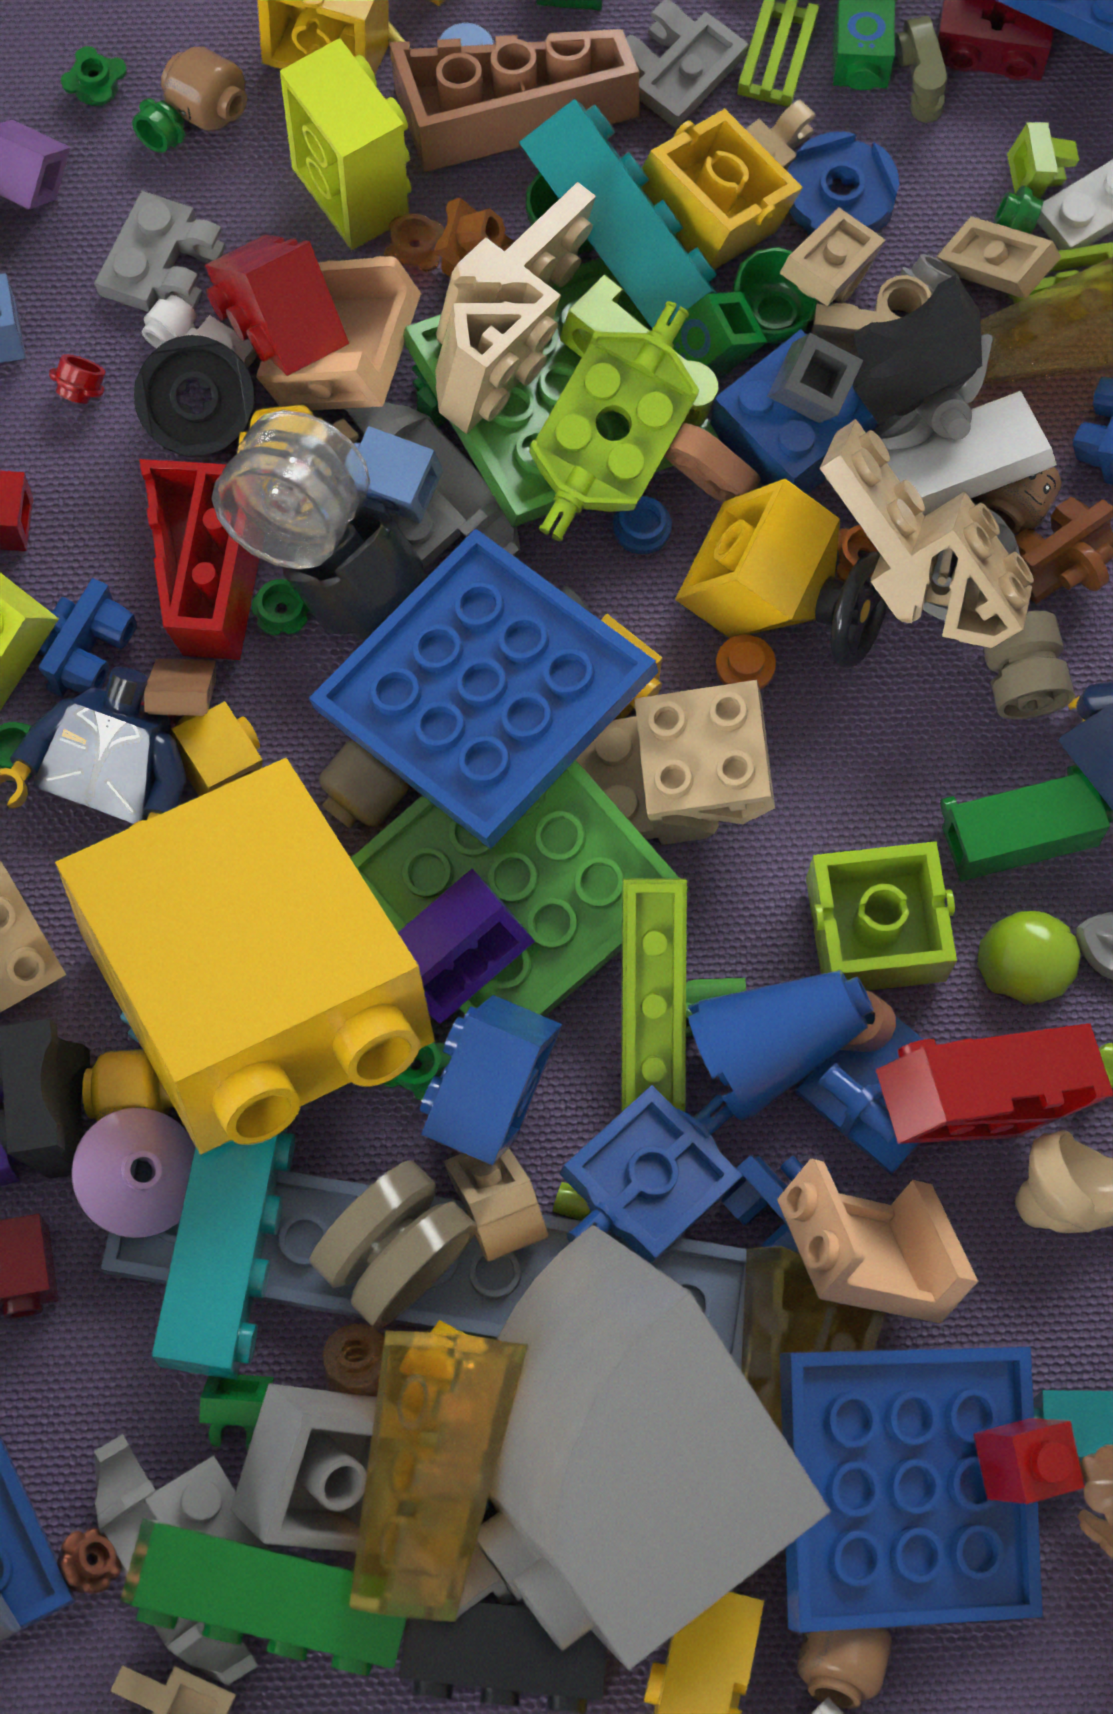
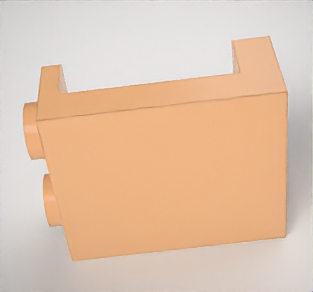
M392 256L318 262L349 344L288 376L270 359L265 362L261 361L256 377L280 407L305 405L310 410L383 407L405 343L404 330L406 326L411 325L421 292L398 259Z
M810 1159L777 1199L819 1299L941 1324L978 1282L932 1184L912 1180L891 1205L838 1193L825 1162Z

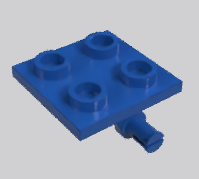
M872 1013L864 1015L867 1024L873 1025L875 1015ZM895 1016L896 1027L893 1036L885 1046L870 1052L839 1050L814 1069L795 1091L800 1098L890 1175L896 1171L919 1143L898 1144L876 1069L899 1059L897 1050L902 1046L924 1040L897 1016Z

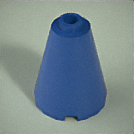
M838 970L700 1000L689 1005L688 1009L693 1014L688 1016L696 1044L712 1079L718 1076L724 1086L730 1085L733 1090L722 1096L725 1103L737 1119L745 1121L758 1114L865 1031L868 1025L864 1015L873 1012L874 1009L858 976L847 980L843 972Z

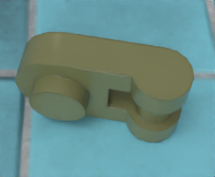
M929 15L907 19L904 21V32H899L895 35L897 56L901 67L910 66L913 77L912 85L914 92L911 96V114L920 122L931 123L938 120L944 111V91L947 83V72Z

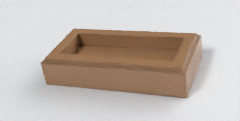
M156 659L144 691L145 712L156 715L204 716V714H207L216 683V660Z

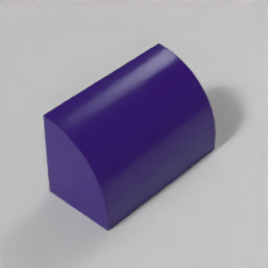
M473 868L398 932L419 966L428 1012L439 1024L535 942L512 912Z

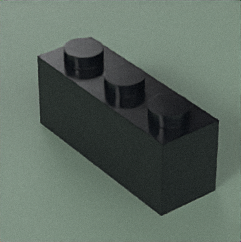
M412 1595L405 1623L399 1679L401 1682L413 1683L412 1695L418 1697L452 1700L453 1689L456 1687L480 1690L479 1703L520 1707L521 1695L547 1697L546 1710L587 1714L588 1702L601 1703L603 1701L608 1647L590 1629L562 1651L529 1607L477 1602L455 1620L447 1621L429 1596Z

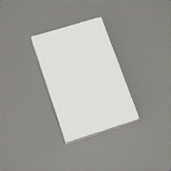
M1021 391L971 409L970 432L963 439L944 438L933 431L930 438L922 444L909 448L888 450L890 461L887 464L900 482L906 479L916 488L925 506V510L922 512L924 516L964 491L971 499L1056 466L1052 448Z

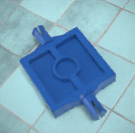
M651 1085L564 1164L559 1174L586 1201L591 1211L574 1229L566 1234L568 1242L571 1243L589 1227L595 1225L606 1234L611 1231L613 1234L623 1238L651 1265L725 1196L743 1176L719 1152L711 1136L729 1118L734 1116L726 1105L712 1117L724 1104L723 1097L715 1095L700 1112L692 1117L690 1114L675 1108Z

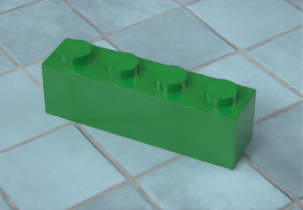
M143 1518L121 1600L131 1606L138 1607L135 1620L175 1630L178 1618L204 1623L201 1636L213 1640L241 1645L244 1633L269 1639L267 1652L306 1661L309 1649L333 1654L331 1667L370 1676L373 1664L394 1669L414 1587L399 1581Z

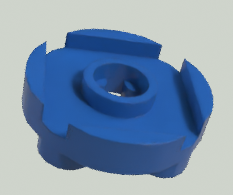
M848 132L821 134L808 140L801 146L796 153L795 160L790 164L788 173L803 188L789 212L794 220L806 229L808 237L838 208L875 233L890 222L899 188V175L893 159L883 147L875 142L870 147L863 142L855 141L856 134ZM840 178L844 185L854 184L856 187L850 191L849 195H838L830 190L832 188V180Z

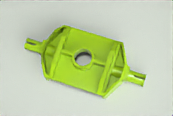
M667 301L652 331L647 333L598 331L593 333L588 348L529 449L542 476L556 493L554 497L556 501L543 524L539 527V530L545 535H549L559 516L562 517L552 534V539L562 541L577 512L580 514L583 509L605 512L634 510L700 391L673 350L674 345L672 342L685 319L689 316L688 311L680 306L671 324L667 326L677 306L676 303ZM611 411L621 413L629 423L630 432L626 437L617 441L603 438L596 428V420L600 415Z

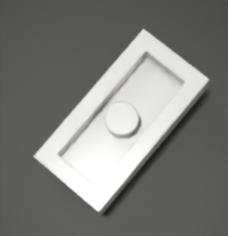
M1113 160L1043 202L1037 223L1060 251L1089 246L1113 231Z

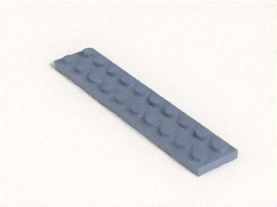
M135 1159L130 1167L132 1177L140 1183L148 1182L152 1176V1168L149 1162L144 1159ZM279 1171L274 1195L283 1197L281 1220L276 1235L266 1234L261 1259L270 1260L268 1285L264 1298H253V1300L363 1318L351 1305L352 1293L358 1280L352 1284L333 1288L310 1264L309 1259L315 1246L331 1225L371 1185ZM434 1196V1200L429 1207L431 1209L436 1205L454 1201L467 1214L465 1206L460 1200ZM542 1214L548 1232L547 1239L489 1262L485 1259L474 1235L465 1250L441 1278L413 1305L390 1323L432 1330L437 1322L441 1320L471 1337L496 1341L516 1304L535 1278L559 1252L570 1244L566 1234L581 1221ZM180 1221L162 1233L144 1238L123 1237L109 1232L101 1265L102 1272L107 1275L167 1285ZM611 1231L607 1233L610 1237L641 1257L623 1238L613 1234ZM679 1238L652 1266L691 1292L742 1372L760 1251Z

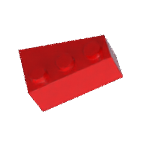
M139 459L149 508H146L148 524L152 529L156 554L154 565L163 627L183 656L240 660L271 502L269 493L264 484L259 480L254 466Z
M1091 1023L980 1039H962L936 1045L934 1039L919 1040L897 1050L899 1059L876 1069L898 1144L1018 1138L1113 1096V1090Z

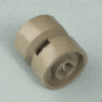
M1028 611L1023 630L993 648L983 647L989 670L998 672V676L991 680V686L1000 717L1028 719L1047 715L1064 708L1075 698L1066 661L1058 659L1064 647L1055 614L1047 611Z

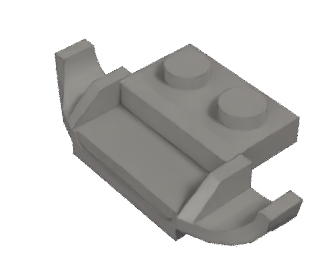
M384 402L383 407L344 409L363 435H365L368 426L435 450L444 471L421 523L389 512L422 560L423 569L459 537L464 540L475 528L513 556L520 551L517 526L512 528L479 470L437 428L429 416L408 406ZM345 479L337 485L341 494L349 502L356 500Z
M123 1434L94 1451L96 1472L95 1507L99 1531L101 1535H106L114 1546L116 1554L122 1563L121 1570L125 1577H127L143 1518L269 1549L267 1544H264L231 1511L236 1492L215 1456L210 1457L156 1491L145 1475ZM178 1618L175 1630L154 1626L168 1650L188 1666L224 1684L229 1685L258 1666L243 1641L241 1645H234L201 1636L204 1623Z

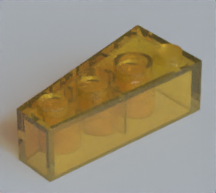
M385 1332L349 1608L382 1615L456 1622L528 1345L462 1334Z

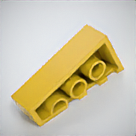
M728 1592L670 1637L665 1664L652 1661L645 1690L644 1702L655 1705L654 1714H742V1710L738 1709L741 1695L745 1696L765 1600Z

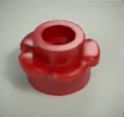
M64 354L60 358L57 369L52 368L49 371V377L57 381L58 384L56 393L67 400L88 404L91 397H101L104 393L105 387L102 385L106 371L88 359Z

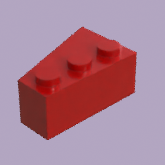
M265 234L205 265L213 284L212 287L206 289V293L218 317L222 321L229 318L238 337L242 341L249 338L258 357L263 362L270 359L286 376L349 344L310 241H303L298 244L296 239L291 238L284 241L283 237Z

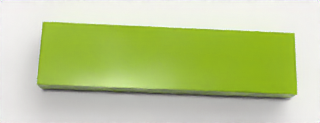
M622 878L621 1112L651 1085L675 1108L685 1112L686 879Z

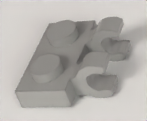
M663 0L651 12V17L656 22L648 29V33L658 43L670 47L667 52L659 58L635 36L629 35L626 40L639 70V101L677 129L746 57L749 44L705 11L695 22L674 2Z
M141 191L94 282L98 295L146 312L152 309L157 299L167 300L170 295H175L186 301L195 310L203 294L202 289L194 287L198 274L187 268L174 266L180 252L195 257L207 264L220 258L226 247L224 242L217 240L222 231L221 227L210 221L196 220L193 207Z

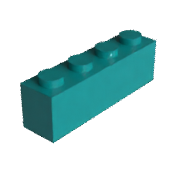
M573 99L519 141V144L559 199L577 182L596 196L588 219L593 224V227L587 239L652 329L665 308L666 302L671 301L677 304L675 312L667 324L668 326L673 321L680 306L688 310L706 294L717 293L710 284V281L718 275L698 247L688 253L675 235L683 229V226L667 203L661 200L654 205L645 193L642 186L649 181V178L631 153L628 152L620 158L610 144L608 138L616 132L599 108L594 104L586 110L580 102Z
M287 1128L276 1136L256 1144L243 1145L230 1140L202 1155L199 1154L195 1147L152 1351V1357L159 1367L237 1380L240 1363H251L258 1329L257 1324L248 1323L253 1298H264L270 1273V1260L261 1259L266 1234H277L282 1214L283 1197L274 1195L278 1172H289L294 1154L295 1134L286 1133Z

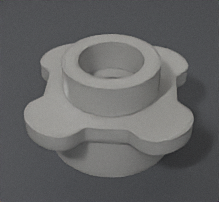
M921 254L911 269L903 267L900 272L901 276L909 275L921 280L927 285L932 294L939 283L956 274L958 279H960L959 274L941 260L926 254Z

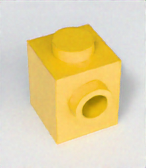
M225 701L208 709L207 714H204V716L184 715L178 721L177 726L172 728V737L177 742L187 778L199 797L262 769L263 759L257 751L260 748V743L252 725L244 716L236 719Z

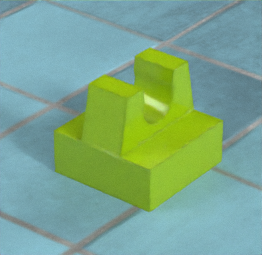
M1027 122L1007 153L1014 192L1016 193L1024 185L1033 190L1032 196L1039 199L1048 187L1062 186L1067 178L1064 167H1075L1079 162L1076 142L1052 138L1048 123Z

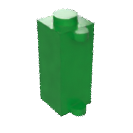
M1077 764L1068 766L1066 777L960 804L957 803L954 796L940 800L944 818L942 828L960 882L1097 847L1100 845L1110 828V823L1113 821V810Z

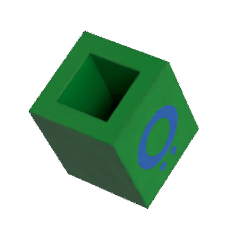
M838 0L833 27L832 86L850 87L855 90L888 88L894 61L895 0Z
M729 292L706 294L687 310L689 313L688 318L685 319L672 342L674 345L673 350L685 360L696 361L706 365L716 375L717 379H721L767 343V340L743 293Z

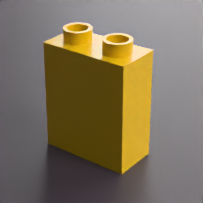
M287 758L281 759L55 862L82 938L200 1155L230 1140L243 1145L266 1141L287 1128L297 1116L301 1106L350 1082L358 1086L369 1087L390 1081L411 1065L419 1049L435 1042L418 964Z

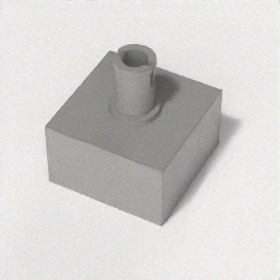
M269 1383L231 1511L264 1544L381 1554L419 1427L381 1397Z

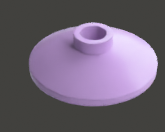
M147 1108L122 1109L97 1121L80 1140L72 1162L73 1189L83 1211L102 1229L112 1234L129 1238L153 1236L176 1225L181 1218L196 1147L190 1135L171 1117ZM135 1159H144L151 1165L152 1176L148 1182L140 1183L132 1177L130 1167Z

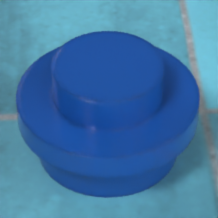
M642 496L634 510L616 511L614 515V536L617 542L629 552L635 554L656 552L667 543L671 535V516L665 506L654 498Z

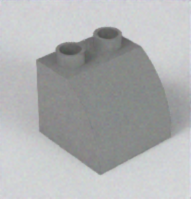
M595 1225L589 1227L559 1252L535 1278L514 1307L496 1340L484 1369L475 1402L470 1435V1473L498 1513L470 1534L500 1575L507 1588L517 1600L523 1598L535 1617L562 1651L591 1629L619 1661L630 1670L831 1511L691 1292Z

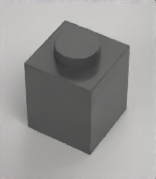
M808 333L791 344L767 397L821 423L839 414L863 360L812 333Z

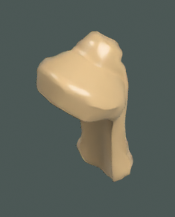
M1061 1130L1055 1133H1042L1040 1137L1034 1139L1031 1147L1028 1180L1023 1182L1015 1197V1206L1019 1215L1031 1227L1051 1229L1060 1233L1091 1232L1096 1229L1113 1226V1158L1106 1157L1092 1148L1079 1143L1068 1131Z

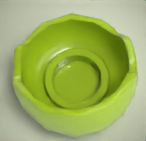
M1022 911L1016 912L990 927L980 940L977 965L987 987L995 994H1006L1021 1001L1024 1005H1030L1036 1002H1045L1062 996L1078 975L1081 953L1076 937L1062 921L1045 912Z

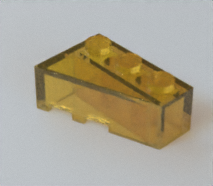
M1113 257L980 320L981 335L989 334L993 336L983 385L1113 369Z

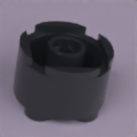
M186 335L162 343L146 359L135 380L134 405L140 423L158 444L185 457L207 458L229 450L239 442V433L248 431L250 420L256 409V390L249 370L233 350L209 337ZM198 382L204 391L212 392V400L205 401L202 406L203 412L194 414L192 407L180 402V396L189 393V383Z
M369 498L350 502L355 509L353 512L338 517L332 509L310 523L288 548L286 555L292 562L290 568L283 566V574L325 631L337 635L354 633L360 640L367 639L387 619V616L394 612L428 577L423 570L422 560L387 509L380 501Z

